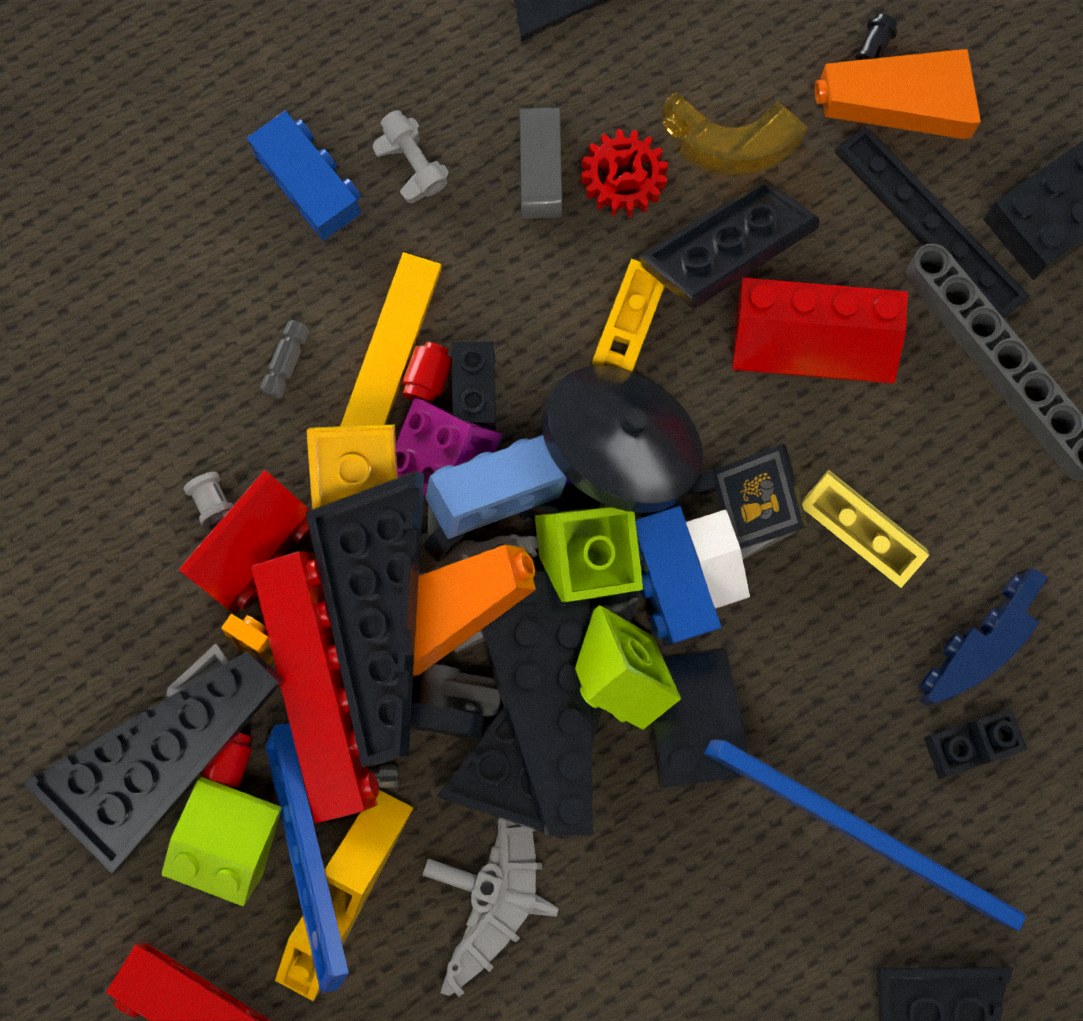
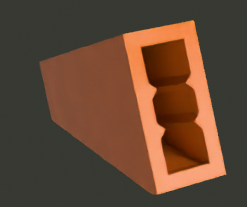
M968 49L825 64L820 80L815 81L816 103L823 104L825 117L960 139L972 138L981 123Z
M503 545L419 575L413 677L423 673L536 590L533 580L535 566L524 547Z

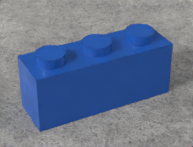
M285 110L248 136L247 141L255 157L320 239L324 241L361 214L358 204L361 195L348 178L342 181L335 173L337 165L324 148L318 151L311 143L314 137L301 119L294 122Z
M678 506L636 519L643 590H640V593L644 599L649 598L654 613L650 615V624L657 639L662 638L664 646H668L722 628L681 507Z

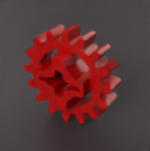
M617 129L615 139L611 140L604 133L601 135V147L593 143L589 145L590 157H583L582 169L585 171L581 173V184L589 185L586 188V197L588 199L598 197L596 206L598 210L609 205L611 206V216L615 217L619 209H625L627 217H632L634 207L638 206L643 213L648 211V199L655 203L659 202L661 195L659 190L666 188L667 177L663 175L667 174L668 162L660 161L663 155L662 148L651 150L653 138L649 136L641 142L638 140L637 130H633L630 138H626L622 130ZM645 162L650 169L651 179L647 177L648 172L642 169ZM632 167L631 173L625 172L626 170H629ZM598 168L602 169V173L607 176L604 185L599 179ZM618 172L623 173V175H619V177L617 178Z

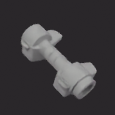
M399 110L387 114L381 121L384 135L374 141L373 149L376 157L404 153L416 171L400 190L401 196L406 202L415 203L425 196H432L441 191L447 184L448 170L445 165H440L438 161L429 163L424 154H422L417 145L420 141L417 121L414 118H407Z

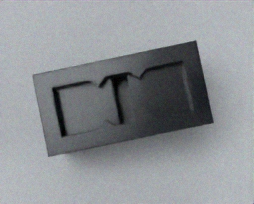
M452 342L453 415L463 421L488 427L496 431L494 342Z

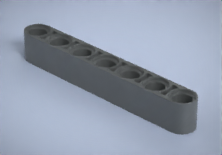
M935 243L922 246L916 252L906 270L907 279L911 286L1061 470L1069 478L1083 481V464L1078 458V451L1083 452V414L952 255L943 246ZM926 262L931 264L936 273L930 274L925 272L920 263ZM946 293H952L959 297L961 305L949 302ZM972 324L982 326L987 333V337H981L974 333ZM998 356L1007 357L1011 361L1013 369L1004 368L999 363ZM1024 387H1029L1036 391L1039 401L1030 400L1025 394ZM1051 419L1058 420L1063 424L1065 434L1057 433L1053 429Z

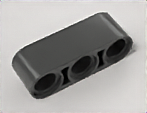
M560 107L520 108L522 219H561Z

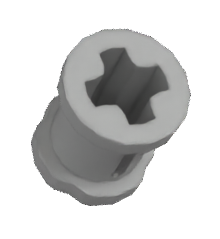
M217 472L202 474L189 481L183 488L187 495L193 497L201 514L199 521L202 526H210L222 520L233 507V503L227 502L218 484L221 478Z

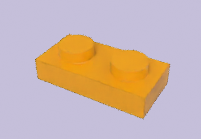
M231 614L221 627L231 644L243 653L254 650L270 665L274 658L266 627L248 615L242 621Z

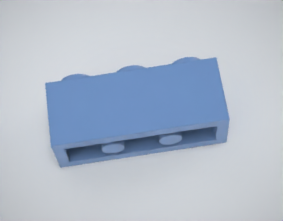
M542 435L531 440L520 439L509 448L494 453H481L471 461L455 467L447 465L438 469L434 474L430 475L425 499L447 539L560 498L567 478L553 461Z

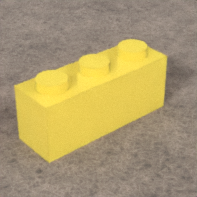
M829 469L802 501L803 509L900 588L903 587L929 557L926 547Z

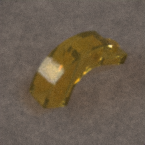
M675 91L665 101L662 115L664 126L668 132L676 138L684 137L680 149L681 156L702 169L724 175L757 173L778 164L802 143L807 130V126L779 101L756 122L745 127L727 128L716 125L706 119Z

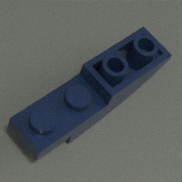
M1035 568L1024 572L1021 576L1015 573L1001 592L1007 598L999 610L993 607L980 623L979 629L984 631V633L972 628L963 632L962 635L956 632L947 642L942 651L947 658L939 670L933 667L921 682L919 688L924 691V694L919 702L924 706H928L956 696L977 685L1005 664L1028 640L1040 623V621L1026 613L1048 577Z

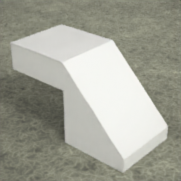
M725 509L686 522L715 609L749 598L750 594L741 549L727 510Z

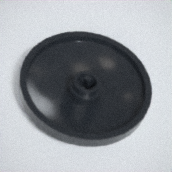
M612 366L584 367L562 378L546 401L542 413V433L548 452L566 478L593 499L624 511L639 513L656 512L678 503L697 481L702 469L703 449L695 424L681 404L670 393L648 378L635 372Z

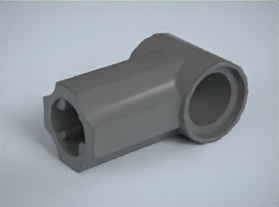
M438 664L432 665L421 673L416 703L446 707L488 717H496L499 714L501 697L495 679L460 673L461 670Z

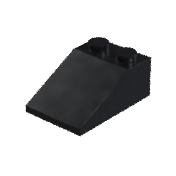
M727 651L663 658L681 700L651 723L660 789L745 778L704 754L710 741L714 739L727 741L747 753L745 733Z

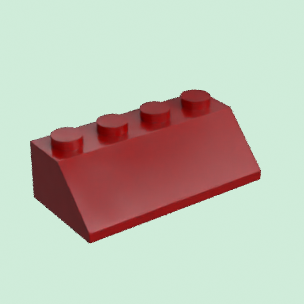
M742 278L736 300L732 370L894 384L906 334L908 292Z

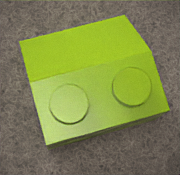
M601 506L535 515L539 558L561 602L643 590L634 512L616 509L611 506Z
M599 605L593 611L575 667L582 685L580 693L590 706L594 708L600 707L613 714L619 721H627L644 730L681 700V697L654 636Z
M200 777L170 839L161 875L244 907L263 876L282 807Z

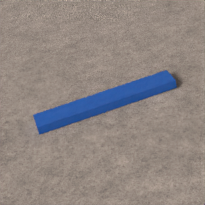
M290 723L278 724L272 729L265 749L278 806L282 807L280 813L318 984L322 993L338 990L349 972Z

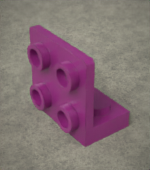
M415 398L396 443L398 478L413 472L424 473L423 495L426 496L430 475L444 466L452 465L455 467L469 462L481 453L496 452L503 434L488 427L463 421L423 399Z

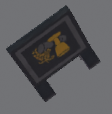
M780 444L716 470L702 473L688 491L691 495L699 492L700 495H704L717 490L721 509L727 510L741 550L808 527L786 444Z

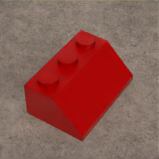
M264 470L178 570L235 614L239 608L246 610L258 597L251 566L284 556L294 543L298 546L303 544L311 535L306 512L310 511V509Z

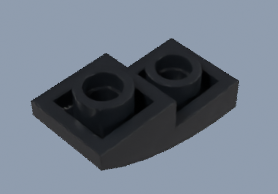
M1012 709L924 737L938 779L1028 750Z

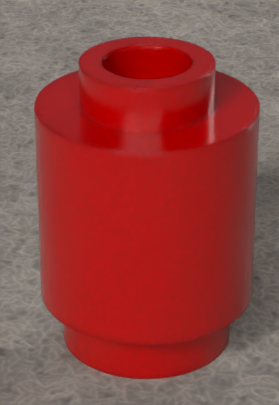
M426 342L424 346L415 347L402 381V385L405 387L402 395L412 402L415 398H419L434 405L435 399H439L442 395L452 367V358L447 355L448 349L433 342Z
M238 733L201 777L230 788L231 786L240 788L253 748L249 747L252 737Z

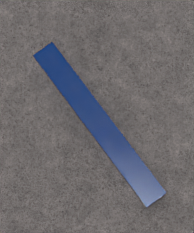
M716 739L710 741L704 753L708 757L1000 925L1020 931L1026 919L1021 911L731 743Z

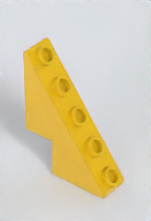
M379 790V795L376 797L378 806L360 812L324 870L342 946L413 811V807ZM302 916L288 939L275 981L314 1002L320 988L304 917Z

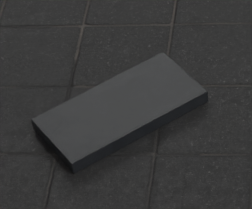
M764 178L641 255V267L688 306L695 309L819 228V217Z

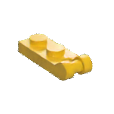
M631 259L596 349L592 361L594 366L606 365L626 369L631 372L635 368L665 288L661 282L642 268L641 262ZM614 340L628 345L625 355L611 350Z

